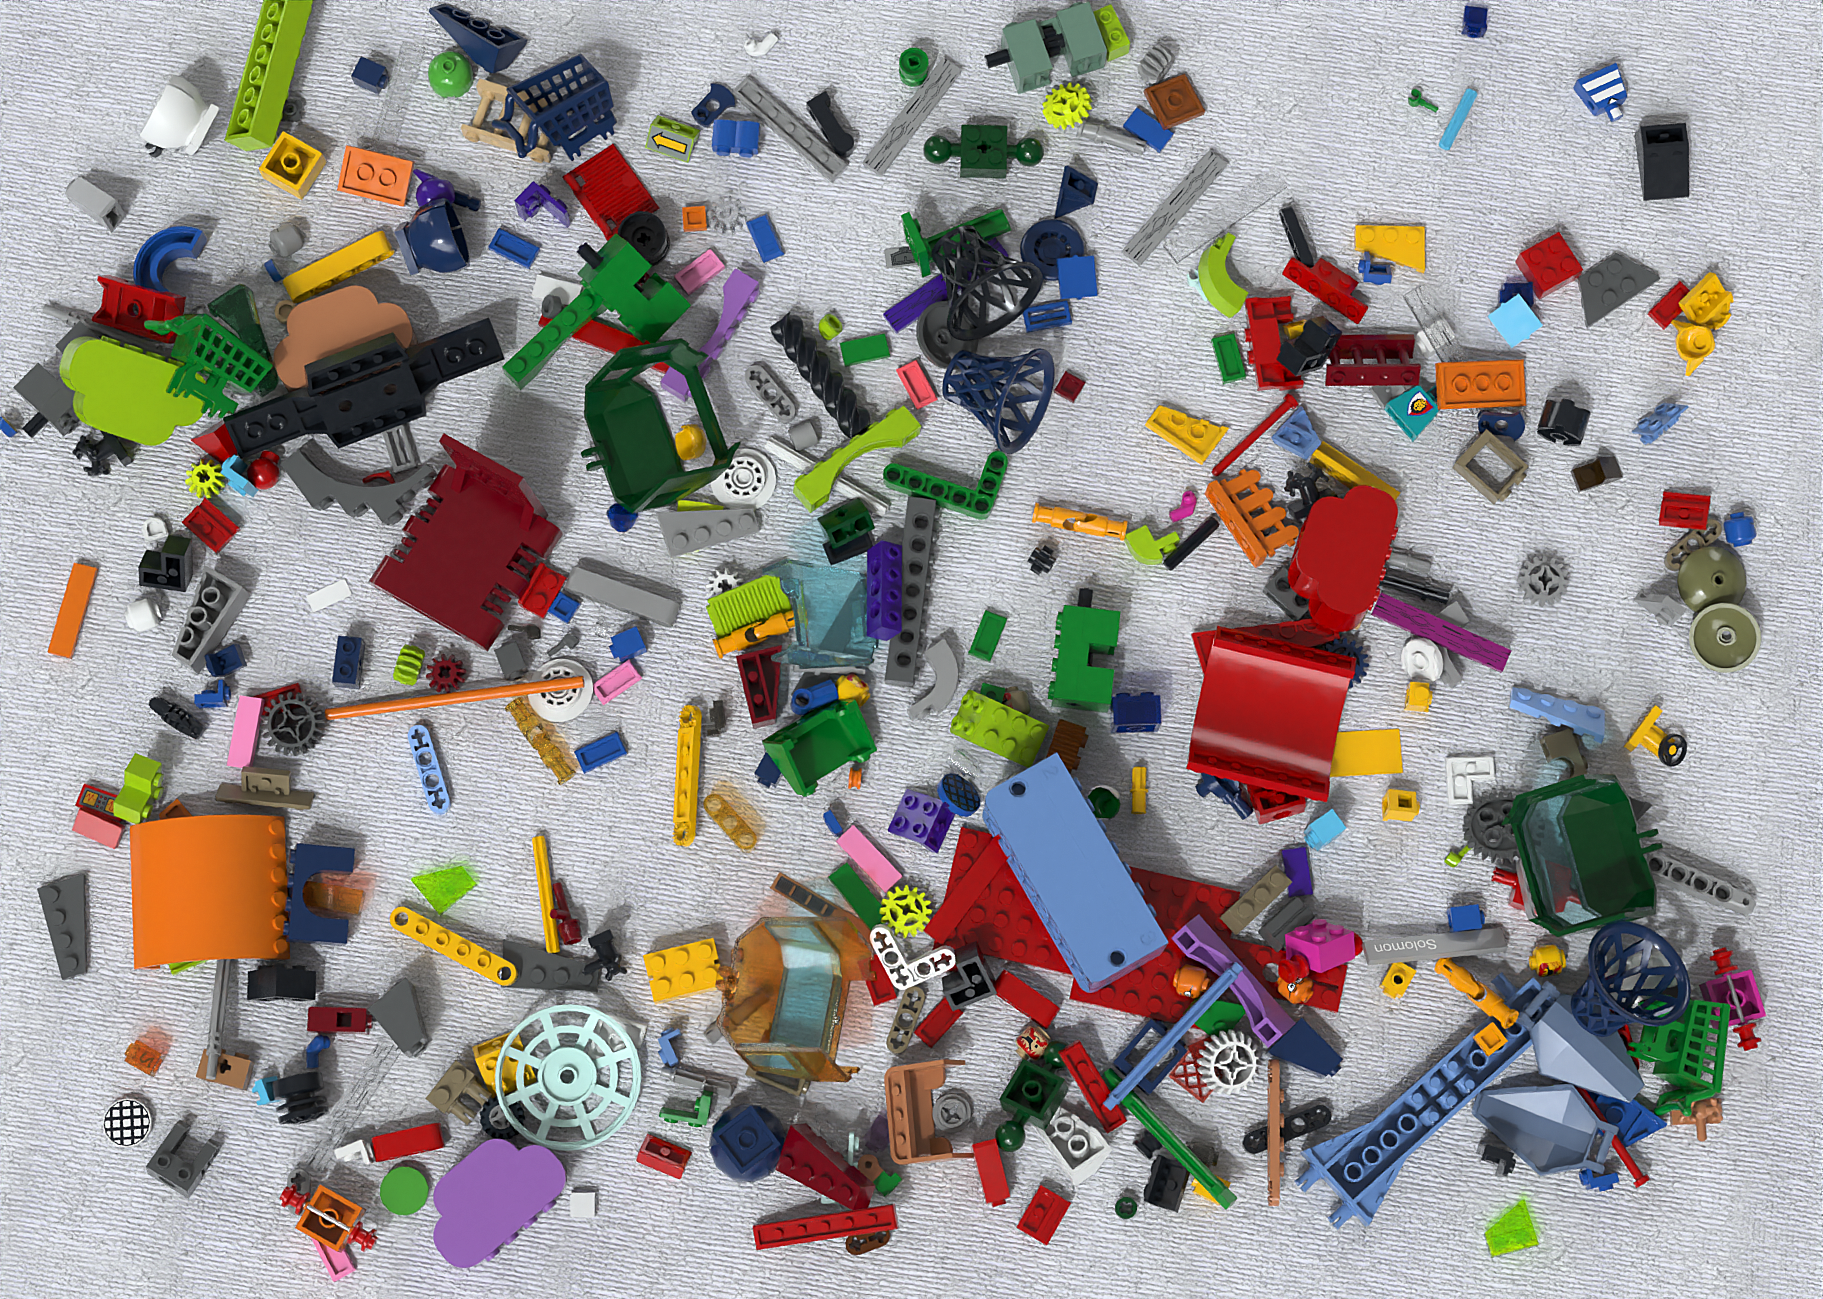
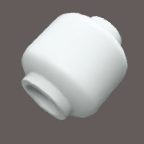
M145 598L130 603L128 610L125 611V616L130 629L134 628L137 632H142L157 627L159 624L158 618L162 617V612L158 603L153 604L151 599Z

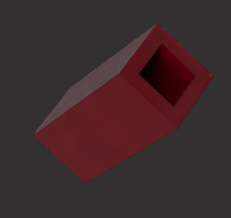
M308 1007L307 1031L309 1033L369 1035V1029L373 1028V1015L370 1014L367 1008Z

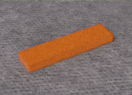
M78 563L73 564L47 651L49 654L72 659L97 576V568Z

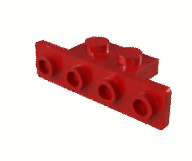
M1292 257L1282 272V275L1356 324L1361 322L1368 310V306L1351 296L1359 282L1323 258H1320L1311 269Z

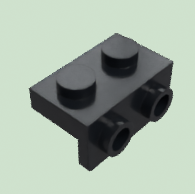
M1157 1155L1156 1160L1151 1165L1150 1181L1144 1188V1202L1178 1213L1190 1172L1179 1161Z

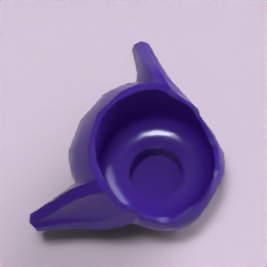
M418 169L413 170V173L422 182L416 189V200L419 207L432 200L442 198L448 199L451 205L453 204L455 190L451 182L439 179Z

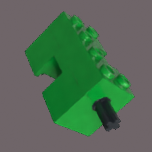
M615 233L598 252L587 242L578 247L579 249L576 252L587 262L577 273L582 278L580 283L595 297L599 295L603 298L602 304L611 313L615 310L620 315L617 319L643 344L646 341L650 344L656 343L691 306L669 282H665L657 273H654L640 286L637 281L652 266L618 234Z
M1079 588L1077 606L1064 605L1062 612L1058 611L1055 630L1060 632L1059 635L1055 634L1054 649H1058L1057 658L1053 657L1051 672H1055L1054 681H1050L1048 699L1052 700L1051 707L1108 713L1111 705L1114 669L1091 666L1093 653L1114 656V650L1117 647L1121 611L1091 608L1093 590L1089 588Z

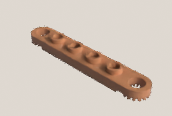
M1269 1059L1267 1067L1270 1069L1267 1070L1269 1083L1267 1085V1182L1269 1192H1267V1195L1270 1196L1267 1199L1268 1206H1279L1280 1177L1284 1176V1162H1280V1152H1284V1138H1280V1128L1284 1127V1113H1280V1103L1284 1102V1089H1280L1279 1059Z

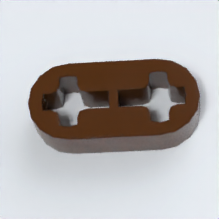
M889 1230L881 1231L886 1233L882 1243H879L878 1240L869 1242L868 1238L874 1236L875 1232L848 1236L845 1242L846 1249L851 1255L857 1256L881 1248L889 1242L890 1232ZM856 1237L858 1241L866 1239L867 1243L860 1246V1251H856L855 1248L850 1249L849 1244L852 1243V1238Z

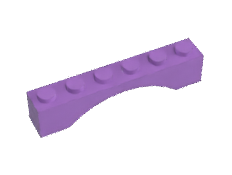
M736 268L723 286L724 305L720 323L712 337L697 351H702L709 355L698 366L701 378L703 379L711 369L709 365L712 360H717L721 355L724 342L726 340L729 341L736 331L735 325L738 321L742 322L748 313L747 307L751 302L755 303L761 292L759 291L758 281ZM669 367L660 381L661 388L684 402L688 397L692 398L685 376Z
M1199 914L1171 938L1187 957L1207 966L1219 977L1235 962L1243 968L1238 978L1229 987L1244 1007L1252 1030L1268 1048L1296 1024Z

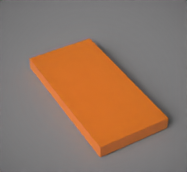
M1524 359L1435 363L1438 410L1526 406Z

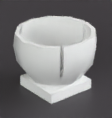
M172 74L161 93L162 96H159L139 136L148 143L161 148L184 146V152L193 156L202 143L219 107L212 103L206 106L196 87L184 78Z

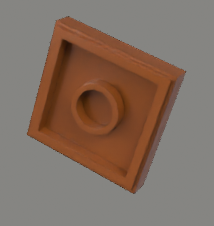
M1185 74L1144 89L1143 93L1163 130L1200 117L1205 113V109Z

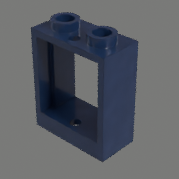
M1150 1019L1112 1063L1125 1077L1134 1069L1125 1058L1146 1033L1152 1029L1161 1038L1167 1034L1168 1028L1158 1019L1155 1022ZM1179 1039L1172 1047L1178 1052L1177 1055L1151 1083L1143 1077L1136 1086L1149 1096L1188 1051L1184 1048L1186 1044Z

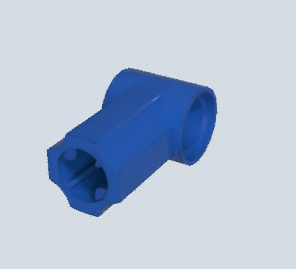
M828 680L807 689L796 690L791 699V710L797 715H805L812 709L838 700L839 697L835 684L832 680ZM804 698L808 704L800 706L797 704L796 699Z

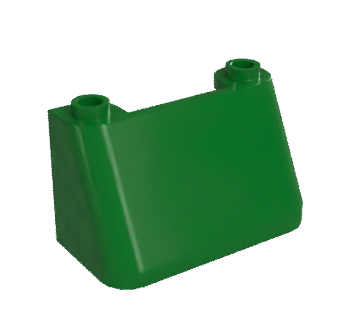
M838 699L817 707L762 741L766 752L797 795H802L803 797L816 792L817 781L849 761L865 762L871 758L870 755L877 751L856 700Z

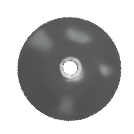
M940 301L931 304L920 314L916 326V336L919 347L925 357L935 366L947 370L951 360L959 351L967 350L976 354L978 339L961 341L952 337L947 329L948 301ZM958 307L957 310H956L957 318H958L959 307ZM963 313L961 328L975 329L976 327ZM955 365L953 370L959 369V367Z

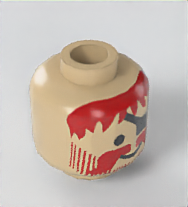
M1028 1026L1015 1039L1018 1047L1016 1053L1022 1059L1027 1060L1029 1058L1031 1061L1037 1062L1043 1056V1052L1051 1038L1041 1027Z

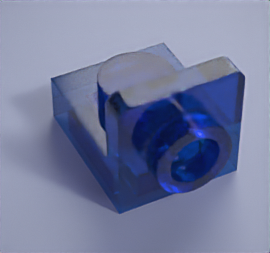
M1465 6L1461 34L1467 35L1469 38L1484 37L1487 31L1488 8Z

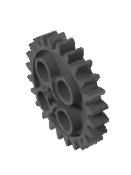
M1502 791L1499 792L1498 797H1495L1491 792L1490 799L1488 800L1481 796V804L1474 801V809L1468 808V816L1463 817L1464 841H1468L1469 849L1474 848V855L1482 853L1483 861L1489 856L1491 857V863H1494L1497 858L1500 859L1501 864H1504L1507 858L1511 863H1514L1515 856L1520 858L1515 836L1512 835L1514 834L1512 826L1501 825L1506 814L1510 812L1513 806L1512 792L1507 797L1503 796ZM1533 807L1525 824L1531 845L1536 848V840L1540 839L1541 823H1539L1540 816L1535 815L1536 808ZM1484 819H1490L1491 821H1490V822H1483L1482 820H1484ZM1491 839L1498 840L1497 842H1489Z

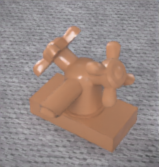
M1713 1097L1692 1102V1114L1688 1117L1684 1116L1681 1111H1670V1125H1696L1697 1139L1704 1142L1707 1139L1706 1124H1719L1723 1120L1722 1100Z

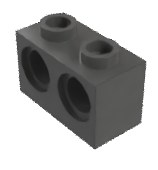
M1283 567L1264 587L1262 592L1293 621H1300L1309 611V599L1304 598L1306 601L1305 606H1298L1295 603V598L1301 596L1296 594L1290 587L1287 578L1288 570ZM1284 581L1289 585V589L1281 590L1277 583Z

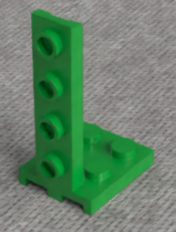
M1002 209L995 210L928 238H922L920 224L917 218L912 219L910 212L901 215L905 241L912 251V256L915 263L917 262L922 278L931 275L929 264L934 262L931 258L933 247L951 230L960 226L971 225L977 229L985 241L1012 231ZM960 234L950 239L958 243L960 242ZM943 246L939 250V253L944 255Z

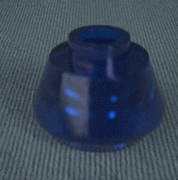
M618 503L611 505L606 511L611 527L618 532H627L631 529L639 513H630Z

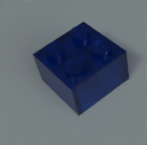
M1142 692L1140 696H1131L1130 693H1117L1116 697H1112L1109 708L1111 734L1158 732L1162 724L1160 695H1154V692Z

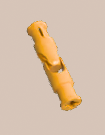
M1037 502L1035 503L1032 523L1038 521L1051 524V527L1084 532L1090 535L1117 537L1120 541H1124L1128 522L1126 520L1123 522L1109 520L1106 516L1087 514L1056 506L1054 508L1040 506ZM1074 517V524L1069 522L1067 519Z
M797 605L796 609L784 614L780 612L772 615L764 624H761L762 622H755L732 631L729 636L722 639H712L719 659H722L723 655L737 650L739 652L762 643L768 639L767 635L779 636L789 632V629L798 625H807V620L801 606ZM795 616L798 617L797 619L788 621V619L793 618ZM753 627L754 635L758 641L748 642L745 639V631L748 628Z
M1452 957L1440 958L1434 971L1445 976L1455 989L1466 993L1468 999L1488 1016H1494L1498 1019L1504 1029L1511 1027L1516 1022L1519 1012L1505 1005L1504 1000L1485 984L1479 981L1476 982L1473 975L1462 966L1459 967L1452 961ZM1485 989H1486L1487 995H1486L1485 999L1482 1000L1481 1002L1475 1001V1000H1480V999H1482V998L1485 996Z

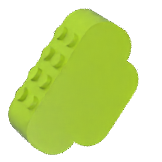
M89 336L78 337L72 340L63 352L59 366L60 376L64 384L75 391L73 409L79 420L86 425L144 445L155 446L162 444L172 435L175 425L189 426L196 423L203 416V413H201L203 401L191 394L188 398H184V390L175 398L173 397L175 388H173L171 393H166L175 370L185 365V363L170 358L168 362H164L166 358L164 356L146 351L144 355L142 354L143 349L124 343L123 347H120V341L102 336L101 340ZM196 373L195 378L205 384V379Z

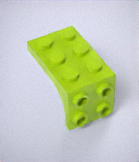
M968 690L962 697L957 715L952 719L950 732L973 744L1030 768L1050 726L973 690Z

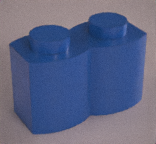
M714 120L713 152H716L719 156H729L730 153H738L739 156L745 158L758 155L760 123Z

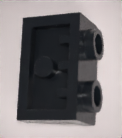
M1488 1144L1478 1145L1476 1154L1482 1156L1481 1161L1494 1165L1498 1164L1495 1176L1507 1177L1508 1173L1512 1174L1516 1160L1513 1159L1514 1153Z

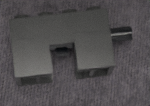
M79 321L55 346L63 354L66 346L78 337L89 336L96 339L99 338ZM37 363L13 387L23 400L37 412L22 428L31 438L47 423L53 426L63 437L67 433L73 432L78 426L80 420L73 409L75 391L67 387L61 377L57 380L41 364Z

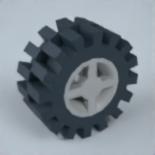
M497 1096L490 1098L486 1104L484 1103L483 1109L480 1111V1124L489 1136L494 1139L505 1140L519 1134L508 1119H506ZM516 1102L509 1105L512 1114L524 1126V1110L520 1103Z

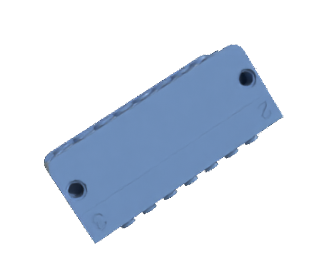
M1055 753L991 789L985 798L982 818L993 838L996 835L1000 836L1001 839L998 840V843L1007 857L1010 856L1007 859L1009 866L1080 988L1087 993H1093L1161 955L1169 942L1154 918L1157 916L1154 908L1150 903L1146 905L1143 900L1144 892L1138 882L1134 883L1130 877L1132 872L1125 861L1121 862L1117 854L1120 852L1113 840L1109 841L1106 837L1107 829L1101 819L1096 820L1095 815L1092 813L1095 809L1088 798L1084 799L1080 791L1083 789L1076 777L1072 779L1058 753Z

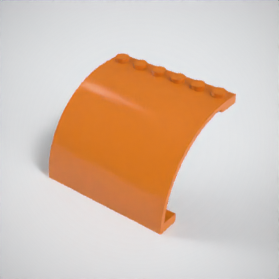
M204 815L156 820L130 826L134 969L156 970L160 969V965L204 960L290 959V943L286 942L287 935H283V923L288 921V911H285V900L288 897L284 816Z

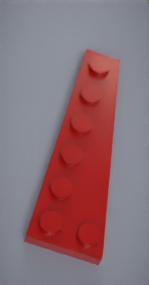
M1313 618L1234 628L1235 630L1311 648L1330 643L1334 639H1340L1338 631L1319 625ZM1216 630L1191 633L1203 677Z

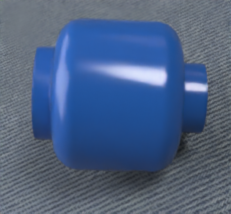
M1744 512L1730 514V519L1725 520L1723 523L1726 541L1733 544V547L1752 544V540L1757 536L1753 517L1744 516Z

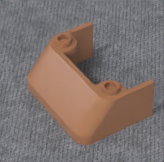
M942 1059L891 1067L886 1071L884 1084L890 1152L895 1163L907 1165L974 1158L973 1153H953L952 1144L947 1138H935L932 1116L931 1090L941 1088L946 1080L945 1068L965 1065V1060Z

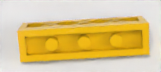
M1322 441L1310 458V463L1321 468L1325 473L1349 489L1360 485L1375 487L1387 492L1395 501L1401 493L1324 441Z

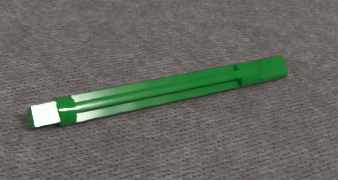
M1112 1068L1107 1069L1101 1076L1111 1092L1122 1081ZM1131 1090L1121 1103L1129 1109L1225 1210L1231 1207L1237 1200V1197Z

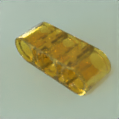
M719 794L708 795L703 803L707 816L741 852L751 853L757 847V837L754 831ZM718 801L721 803V808L718 811H710L708 809L709 803ZM734 818L737 821V825L733 829H727L724 826L726 819ZM743 836H751L753 843L750 846L745 847L740 844V839Z

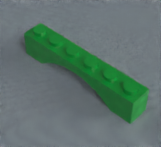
M585 289L502 366L504 374L522 390L538 375L548 360L572 335L607 310L602 304L604 299L599 295L595 297Z

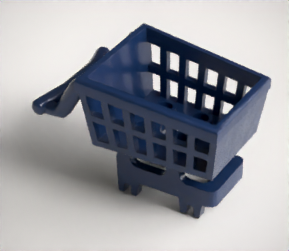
M581 53L506 89L508 94L505 98L504 116L499 120L494 119L492 121L494 128L506 131L515 141L519 158H525L529 152L536 148L539 128L554 146H562L571 161H574L573 154L576 153L580 157L581 152L579 148L596 136L601 135L604 140L608 139L607 132L613 136L615 134L613 126L617 123L613 112L610 110L614 105L608 82ZM582 64L583 70L577 73L575 66ZM570 69L572 76L566 79L563 72ZM559 74L562 81L555 84L552 77ZM586 76L587 82L582 84L580 78ZM548 80L551 87L544 90L541 82ZM575 81L577 88L572 90L569 84ZM534 85H536L540 91V93L536 94L535 96H533V94L529 90V88ZM565 87L567 94L562 96L559 89ZM525 91L529 99L523 101L517 94ZM555 93L558 99L552 102L548 95ZM542 98H544L548 104L543 108L538 103V101ZM515 102L532 120L529 125L527 145L524 143L523 136L509 123L514 115ZM534 104L538 111L533 113L528 106ZM572 111V114L568 116L567 112ZM586 126V128L582 132L568 139V137H570L571 135H573L574 133H576L577 131Z

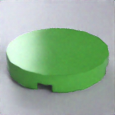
M398 1167L391 1170L384 1177L380 1185V1197L383 1205L390 1212L409 1216L425 1206L429 1197V1185L420 1171L411 1167Z

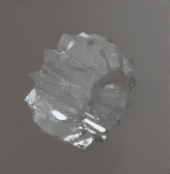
M720 196V204L716 202L711 203L713 209L708 210V216L711 217L708 221L710 225H714L715 232L722 229V235L725 236L727 230H730L732 235L736 234L735 227L740 230L743 229L741 222L747 221V216L744 215L746 208L740 206L741 201L739 199L733 202L732 196H729L727 201H724V198ZM729 213V216L731 215V217L726 219V216H724V214Z

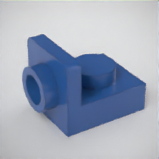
M223 679L218 680V693L214 690L201 691V694H194V704L199 709L227 707V700H231V688L227 686Z

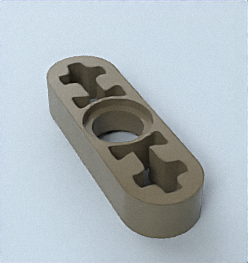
M1708 519L1707 527H1714L1713 534L1710 533L1703 539L1701 535L1706 530L1695 529L1678 543L1664 558V564L1667 569L1674 572L1679 571L1681 565L1678 563L1673 564L1671 562L1673 557H1677L1683 551L1685 555L1679 560V563L1682 564L1684 559L1693 552L1687 547L1688 540H1696L1699 544V549L1708 547L1722 532L1720 523L1714 519Z
M912 986L905 990L887 1037V1048L893 1054H901L907 1049L924 1004L925 994L917 986ZM914 991L918 992V997L921 998L920 1002L915 1001L913 1009H917V1013L910 1009H902L904 1004L907 1007L909 1006L910 998L907 995L913 994ZM904 1013L910 1014L913 1018L912 1024L908 1027H903L899 1024L898 1019ZM895 1027L901 1031L909 1032L908 1036L902 1035L901 1042L904 1043V1046H899L898 1049H894L893 1043L890 1042L891 1039H896L899 1032L894 1031Z

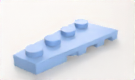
M1512 687L1510 708L1536 718L1544 716L1553 725L1558 727L1561 724L1574 728L1573 733L1581 736L1587 733L1595 737L1594 741L1602 744L1605 732V710H1601L1596 706L1578 704L1572 700L1554 698L1549 694L1531 692L1526 688Z

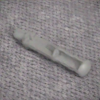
M662 1067L660 1076L669 1078L671 1082L703 1091H712L727 1098H730L734 1092V1085L732 1083L730 1084L676 1067L672 1069Z

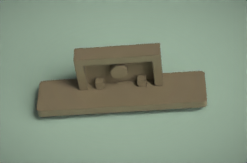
M243 766L241 771L242 786L220 784L215 795L216 801L225 803L295 808L297 810L311 809L314 800L313 792L291 790V771Z

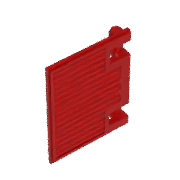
M614 144L608 146L562 177L595 225L600 228L607 242L615 233L618 234V228L622 220L629 214L637 211L654 213L660 209ZM579 176H581V178L585 182V184L582 186H580L576 180V178ZM610 219L616 225L613 229L607 224V221Z

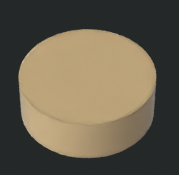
M290 300L279 302L274 310L277 320L287 325V318L292 309L296 307V304Z

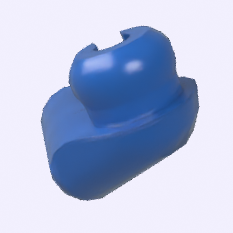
M315 1036L307 1046V1069L319 1068V1053L322 1049L329 1048L331 1044L328 1036Z

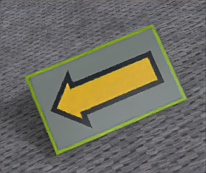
M657 115L650 125L645 148L688 163L693 145L699 138L700 130Z

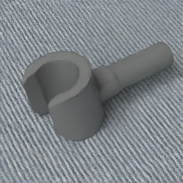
M566 634L561 642L549 650L547 654L551 657L565 646L572 650L578 645L580 640L573 634Z

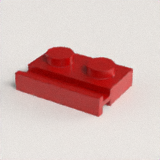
M1663 492L1659 526L1707 530L1711 496Z
M206 498L182 521L185 527L216 554L240 531L236 524Z
M1040 1185L1016 1228L1047 1246L1071 1203Z

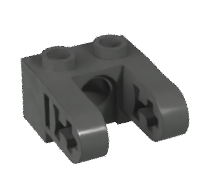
M179 1120L146 1165L148 1175L189 1199L203 1179V1175L218 1155L222 1144L210 1138L190 1165L174 1155L191 1129L190 1125Z

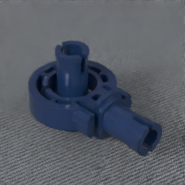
M1201 773L1203 781L1195 786L1197 793L1204 798L1212 792L1223 800V804H1230L1242 820L1253 813V808L1241 796L1242 788L1239 787L1238 781Z

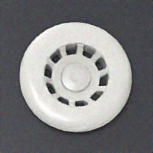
M745 448L737 449L730 467L716 480L711 482V487L717 500L729 509L755 510L763 506L771 498L776 486L775 470L767 457L760 452ZM749 492V494H750V495H745V496H743V493Z
M555 659L543 664L535 671L530 682L583 676L585 687L576 688V693H573L574 689L529 694L528 699L533 710L540 717L553 722H564L579 716L589 705L593 694V683L588 671L581 664L570 659Z

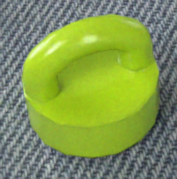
M826 314L818 325L821 336L826 340L833 339L843 330L840 320L832 314Z

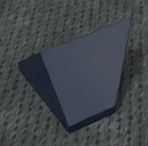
M1065 166L1054 219L1094 204L1098 183L1072 167Z

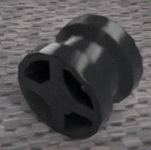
M1147 1129L1142 1133V1137L1139 1140H1135L1132 1143L1147 1160L1153 1157V1153L1156 1150H1160L1163 1147Z

